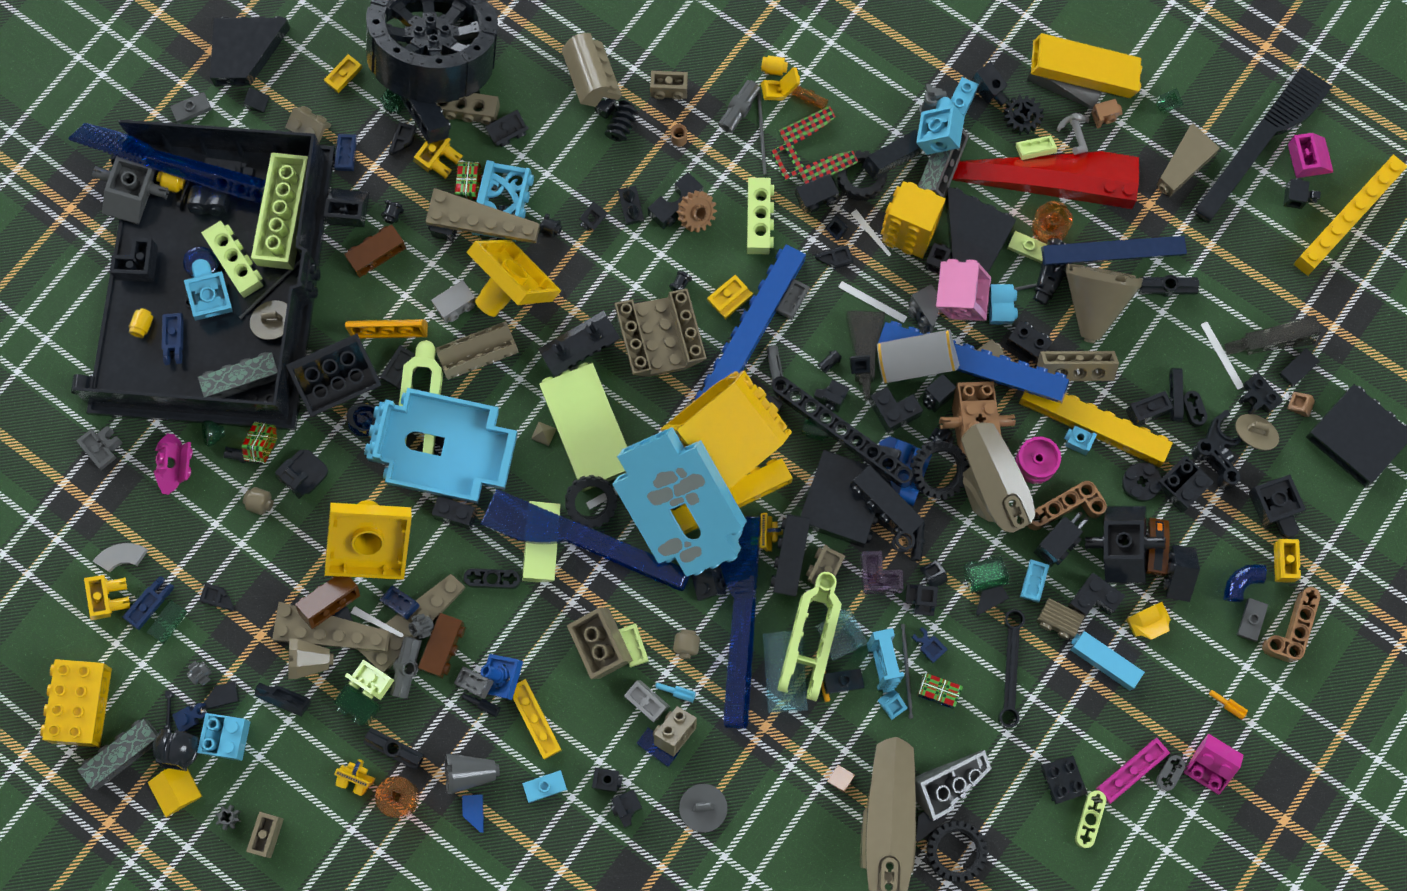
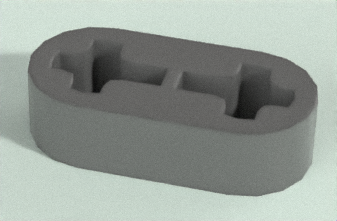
M1173 755L1164 763L1156 779V785L1161 791H1170L1176 786L1185 769V761L1181 756ZM1177 760L1180 768H1175L1174 771L1171 772V769L1173 767L1171 761L1174 762ZM1168 775H1170V778L1168 780L1170 785L1164 787V782L1161 781V779H1165Z

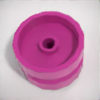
M1033 437L1026 440L1021 446L1015 461L1026 482L1042 484L1048 481L1058 470L1061 463V452L1057 444L1051 439Z

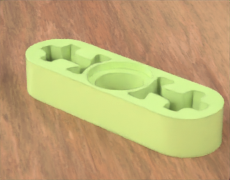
M1093 791L1087 795L1075 836L1076 844L1081 848H1089L1095 843L1106 804V796L1101 791ZM1096 795L1101 800V803H1097L1095 807L1096 810H1099V813L1095 810H1088V806L1090 808L1093 807L1094 801L1091 798ZM1090 813L1096 817L1094 825L1086 823L1085 817L1087 814ZM1087 829H1094L1093 832L1088 831L1087 838L1090 839V842L1083 844L1080 836H1084Z

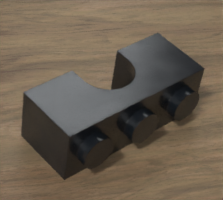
M687 172L675 183V191L680 195V198L675 202H668L660 196L648 207V215L663 230L667 226H672L679 216V213H677L679 210L678 204L683 200L682 197L688 196V192L694 194L695 190L703 192V186Z

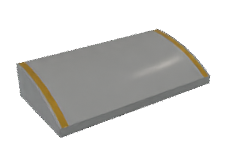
M950 329L877 344L883 383L955 371L960 366Z

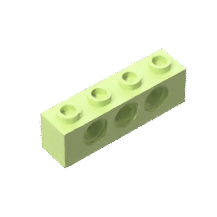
M748 178L747 254H769L770 248L774 246V237H770V230L774 231V219H770V213H774V202H770V196H774V185H771V178ZM762 196L765 200L759 201L756 198ZM757 214H764L765 217H764V218H758L756 215H757ZM763 231L765 235L758 236L756 232Z
M219 221L201 232L244 298L263 287L260 281L263 279L257 269L254 271L250 266L253 264L252 260L247 254L243 255L241 250L244 248L238 239L234 241L231 236L234 232L228 224L225 226ZM228 240V244L222 247L221 243ZM238 255L237 260L230 261L232 256ZM248 270L245 276L240 277L242 271Z

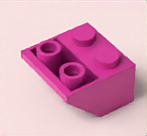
M1315 133L1293 136L1288 143L1296 178L1333 173L1324 137Z
M1208 734L1198 746L1184 774L1219 795L1240 769L1244 755Z

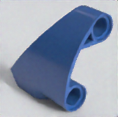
M891 436L879 442L881 446L902 451L899 461L912 470L910 463H913V455L916 456V451L920 448ZM932 454L925 460V463L923 465V477L928 467ZM905 473L899 475V479L902 481L909 478ZM891 481L892 488L910 506H914L919 492L915 484L912 482L909 487L901 488Z

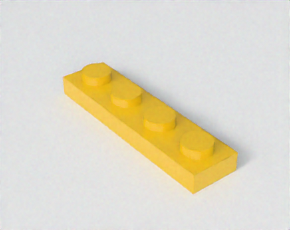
M525 679L517 683L513 700L545 760L562 750L527 680Z

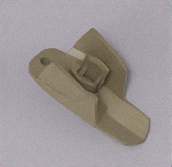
M987 422L974 424L961 438V443L970 465L963 472V484L969 502L975 514L987 521L995 522L1003 531L1014 533L1031 524L1035 517V508L1030 490L995 425ZM1013 499V505L1009 506V501ZM1017 516L1021 517L1019 524L1017 523Z

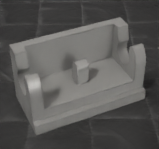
M641 680L636 681L624 695L653 722L658 720L661 714L670 707Z

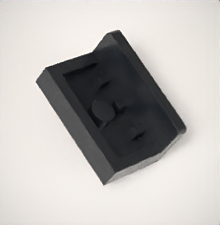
M518 109L485 126L494 145H500L501 148L511 143L509 139L515 136L519 139L526 135L525 131L529 129L525 125Z
M721 564L714 569L709 567L699 575H691L698 601L727 594L726 583L721 573Z

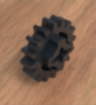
M1018 95L1017 100L1013 97L1011 103L1007 102L1003 112L1005 115L1003 120L1008 121L1006 126H1012V132L1019 130V135H1021L1022 131H1025L1026 135H1028L1030 129L1035 132L1036 128L1040 127L1041 121L1044 118V115H1042L1044 109L1039 108L1041 103H1034V97L1029 100L1028 95L1025 96V99H1022L1021 95Z

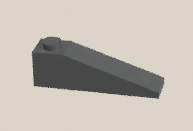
M1031 71L1027 81L1090 109H1093L1102 94L1098 90L1032 75Z
M985 750L915 777L916 802L931 820L934 821L951 812L954 805L967 795L966 792L991 770Z

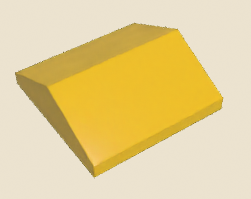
M188 768L187 771L166 769L148 782L165 817L174 814L202 797Z

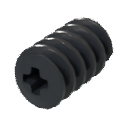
M625 100L619 101V105L613 113V118L610 120V124L605 131L607 138L613 141L627 140L624 134H630V130L627 128H633L631 122H635L636 118L634 116L639 115V112L631 103Z

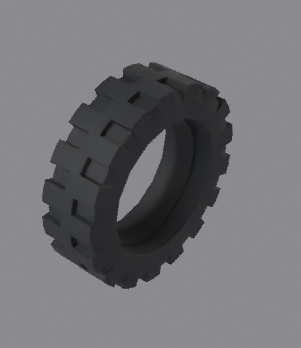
M856 151L854 153L858 160L856 164H864L868 155L871 154L869 153L870 151ZM850 167L837 174L838 186L841 187V191L846 193L848 198H855L856 201H868L869 198L874 199L877 194L882 192L887 179V173L877 178L874 185L863 189L853 186L848 181L847 171Z
M594 475L582 476L579 480H574L571 487H568L567 494H565V507L573 522L578 523L579 526H586L587 528L597 526L598 528L603 523H608L609 519L614 516L615 509H617V496L610 483L602 477ZM598 487L603 490L607 497V504L601 513L595 516H584L577 511L575 498L582 489Z

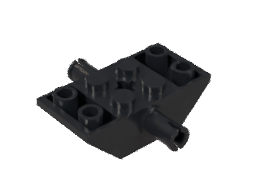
M1107 506L1103 537H1085V549H1103L1105 582L1146 583V551L1148 549H1166V537H1148L1146 535V506ZM1127 539L1129 543L1123 546L1121 543H1124V540Z

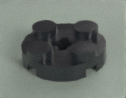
M1136 463L1125 472L1122 478V487L1129 497L1131 496L1139 502H1146L1153 499L1161 490L1159 481L1162 478L1153 464ZM1140 478L1146 480L1145 487L1137 483Z

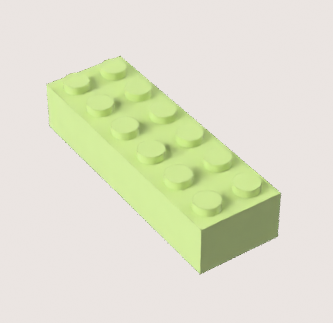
M271 153L251 259L257 266L294 270L297 255L296 240L308 156Z

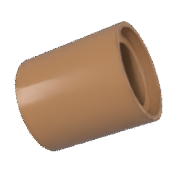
M682 124L674 125L670 131L671 142L677 147L684 146L687 142V129ZM678 133L683 134L682 137H676L675 135Z

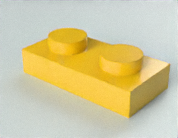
M348 54L324 79V82L339 93L363 67Z

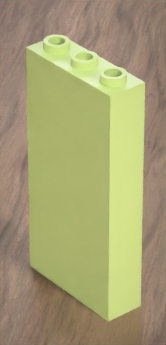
M583 363L578 366V369L573 371L566 370L555 378L551 376L543 379L542 383H539L577 480L582 476L594 475L596 477L600 476L609 482L626 473L617 456L627 445L593 363ZM593 487L584 488V489H582V492H583V491H586V490H588V489H591V488H593Z

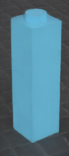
M1085 631L1080 635L1076 634L1071 641L1073 646L1070 650L1129 691L1135 688L1145 673Z

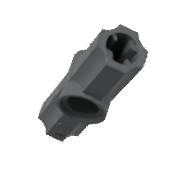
M747 80L738 95L731 99L728 110L719 122V126L725 132L733 133L740 120L749 113L752 102L761 89L756 82Z
M404 636L399 658L395 660L393 665L395 675L390 695L408 698L412 678L418 672V664L416 662L422 640Z

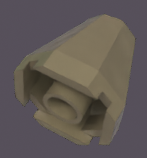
M289 639L288 679H299L328 670L329 665H333V653H330V649L299 639Z

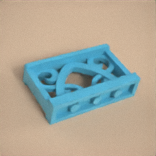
M487 160L476 202L497 209L488 200L500 195L505 189L510 194L514 203L504 212L515 213L516 216L525 218L526 209H524L525 202L528 203L530 192L528 190L529 186L533 185L534 175L531 174L530 168L503 165ZM495 172L505 173L508 175L504 179L501 176L495 174ZM513 176H521L523 179L522 184L519 186L515 184L518 179H514L511 183L508 181ZM497 186L498 190L492 191L491 188ZM472 233V235H476V236L483 235V234Z
M893 628L873 632L867 643L868 652L873 653L880 682L877 689L878 691L883 690V693L894 691V688H897L904 677V673L899 672L892 644L895 636Z

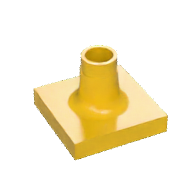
M512 240L475 241L467 251L468 255L491 277L475 299L476 305L489 316L495 317L511 299L517 305L553 302L561 292L552 280Z
M370 500L361 501L358 504L331 503L325 576L404 580L412 518L411 507L380 506Z

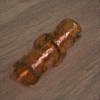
M799 85L791 92V95L804 100L806 104L810 103L821 109L826 108L828 104V99L815 94L813 90L809 91ZM803 93L806 94V95H808V96H811V97L815 98L816 101L813 100V99H811V98H809V97H807V96H805V95H803Z

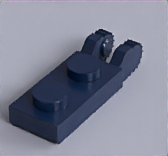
M182 313L162 315V350L165 365H170V351H175L176 364L182 363Z
M162 576L157 578L150 587H147L123 616L126 621L138 630L141 629L164 602V598L168 597L174 589L172 584H168L160 594L155 592L165 581Z

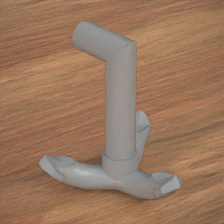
M1074 113L1065 117L1059 123L1056 130L1059 132L1060 129L1070 122L1079 145L1072 149L1075 155L1088 152L1079 122L1089 123V117L1080 113Z

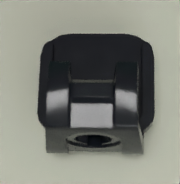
M302 449L278 468L275 472V477L300 499L304 494H310L326 478L328 468L311 451Z

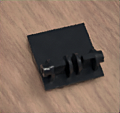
M1073 755L1041 765L1042 770L1040 771L1043 773L1045 780L1047 779L1045 784H1049L1047 790H1051L1049 791L1052 797L1051 801H1054L1055 805L1088 794Z

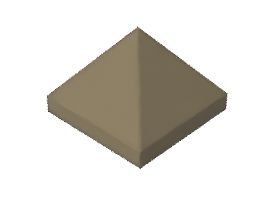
M538 422L531 439L549 446L556 428Z

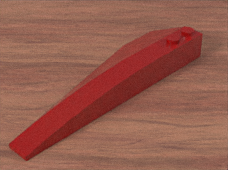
M1099 151L1076 155L1073 153L1044 155L1021 160L1020 157L959 161L952 180L1132 209L1137 201L1139 157Z

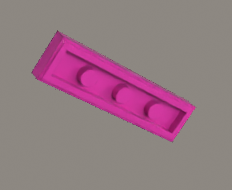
M1156 737L1096 788L1097 791L1103 792L1106 796V801L1108 804H1111L1169 755L1170 752Z

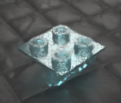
M850 609L839 613L829 653L833 661L868 643ZM825 621L815 626L820 637Z

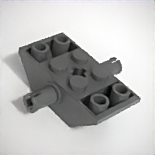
M125 145L116 156L111 171L95 166L94 170L96 172L93 171L92 177L107 181L104 190L102 214L139 225L150 194L167 199L168 195L166 193L169 194L168 188L154 184L162 155Z

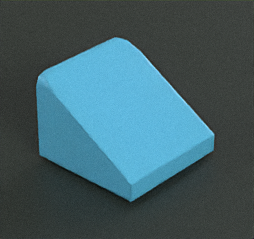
M895 690L886 693L878 699L879 704L891 720L907 709L902 698Z

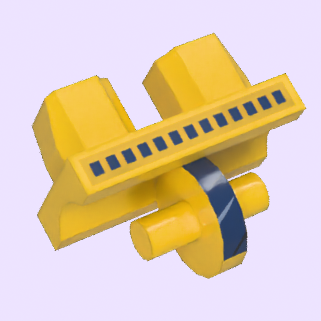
M761 513V517L752 518V528L754 530H761V536H752V546L764 549L765 551H772V542L778 541V535H783V529L778 528V522H772V517L768 516L767 513Z
M360 759L356 764L349 762L348 766L341 765L334 774L337 776L336 786L346 789L349 782L355 783L353 792L360 796L365 794L368 787L374 783L375 778L367 775L368 769L363 767L364 761Z

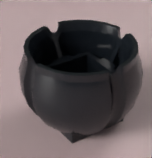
M170 729L159 730L153 742L155 762L163 768L187 771V768L195 762L199 755L197 751L200 739L189 733L177 730L174 733Z

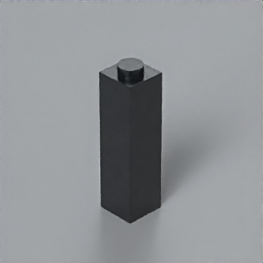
M917 130L868 155L862 165L866 173L874 180L921 154L923 150L916 143Z

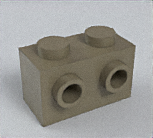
M651 71V97L656 99H687L688 72Z
M677 706L666 715L664 723L661 726L658 725L654 730V745L674 757L695 731L697 718Z

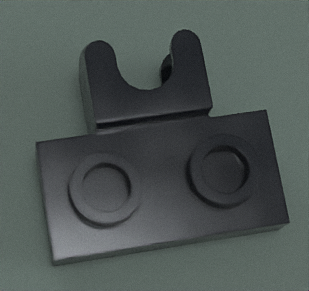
M1258 372L1243 384L1248 392L1238 402L1240 404L1249 402L1251 409L1248 411V414L1252 415L1260 407L1268 414L1284 400Z

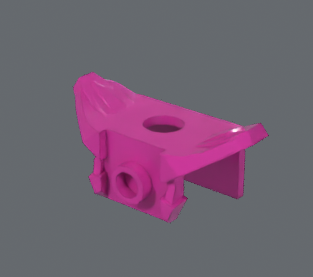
M167 433L158 442L155 451H158L156 456L157 467L153 472L162 494L169 495L180 483L188 480L190 477L191 467H189V460L192 457L193 450L191 442L182 445L181 441L174 434ZM168 457L172 458L175 462L173 468L167 467Z

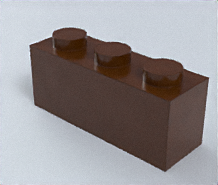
M391 224L381 228L379 233L364 239L360 245L351 247L344 255L360 278L405 250L406 245Z
M333 576L328 582L318 586L312 593L302 597L295 606L300 617L313 629L361 595L357 584L350 577Z
M443 613L439 614L418 666L420 671L442 679L444 674L447 675L451 667L450 659L456 655L458 650L457 641L463 637L466 629L462 620Z

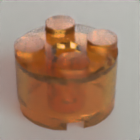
M1059 201L1046 202V204L1037 209L1033 218L1032 231L1034 237L1044 243H1047L1048 239L1052 237L1062 241L1072 226V213L1065 204Z
M393 776L385 779L377 787L375 800L377 807L383 814L392 818L402 819L410 816L415 811L419 802V792L417 787L408 779ZM396 793L401 795L399 802L393 799L396 797Z

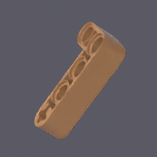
M1084 481L1035 509V519L1041 517L1042 514L1044 517L1039 522L1032 521L1027 526L1032 530H1039L1079 506L1083 507L1089 517L1099 518L1105 512L1107 504L1096 486L1090 481ZM1081 488H1087L1090 495H1084ZM1070 497L1074 504H1067L1065 498ZM1092 504H1097L1100 507V511H1094ZM1049 507H1055L1057 514L1050 513Z
M1308 587L1297 595L1285 638L1274 635L1266 639L1262 644L1265 654L1290 663L1304 656L1320 601V592L1316 588ZM1300 611L1306 614V620L1300 617ZM1295 629L1301 632V638L1296 637ZM1271 641L1277 644V650L1271 648ZM1290 648L1296 651V657L1291 656Z

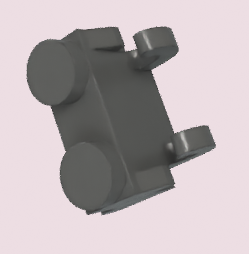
M926 84L925 99L922 105L919 106L920 115L923 111L936 109L937 101L940 98L947 97L946 91H942L941 88H934L931 84Z

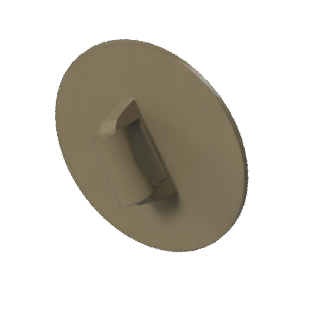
M274 300L265 302L257 307L250 318L252 332L264 340L282 337L287 303Z
M1245 414L1237 419L1236 431L1240 438L1251 447L1259 450H1271L1279 443L1278 432L1268 420L1254 414Z

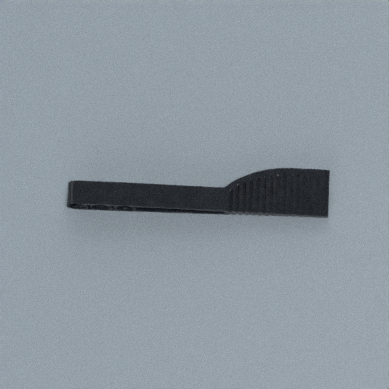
M1301 67L1193 213L1209 223L1271 138L1296 128L1308 119L1333 86L1304 67Z

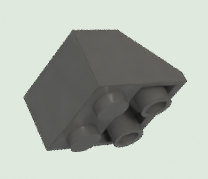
M932 284L914 293L908 306V312L913 319L917 320L918 328L922 334L933 332L939 309L936 307L937 292Z

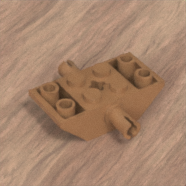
M994 382L957 383L952 406L953 417H940L939 424H943L940 425V429L955 428L957 445L964 454L965 451L961 438L974 424L982 422L993 423L1001 435L1000 427H1014L1016 420H1012L1015 418L1014 414L998 415Z

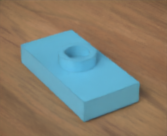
M1030 559L1020 598L1037 603L1040 602L1049 569L1048 564Z
M561 770L522 783L528 803L567 790Z

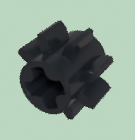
M938 428L933 430L929 438L934 442L940 440L951 444L955 440L950 429Z

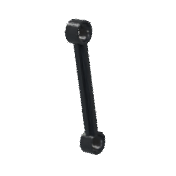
M1017 609L1010 610L1004 617V625L1008 628L1004 705L1003 710L998 715V722L1007 729L1016 726L1020 719L1015 705L1020 628L1025 623V616ZM1009 614L1019 615L1021 624L1019 626H1011L1007 620ZM1005 711H1010L1015 715L1016 721L1014 724L1006 725L1002 721V715Z

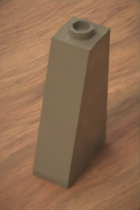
M1194 123L1190 125L1157 183L1159 190L1169 197L1207 164L1220 149Z

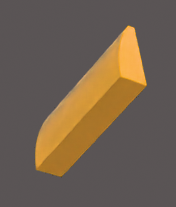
M425 319L347 321L345 327L350 336L357 333L360 339L427 337L428 323Z

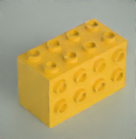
M903 181L901 187H896L893 200L886 209L883 228L880 233L883 235L882 242L888 247L901 249L907 255L913 254L923 259L938 226L946 199L936 195L931 190L919 188L915 183Z
M55 659L54 664L50 667L52 680L51 684L47 687L49 700L48 704H45L44 707L46 719L40 731V735L43 737L42 740L51 744L87 747L101 746L112 668L104 663Z

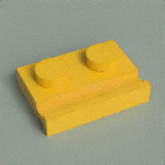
M734 275L707 298V301L724 319H727L752 298L753 293Z

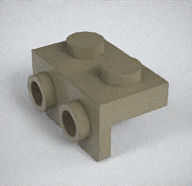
M308 107L293 108L285 128L292 132L313 133L320 143L325 129L330 128L331 124L327 122L325 117L311 113L312 110Z
M824 545L823 549L819 547L814 557L818 560L815 566L810 565L806 576L809 577L807 582L815 585L818 575L822 572H830L836 577L845 555L828 548L827 545Z

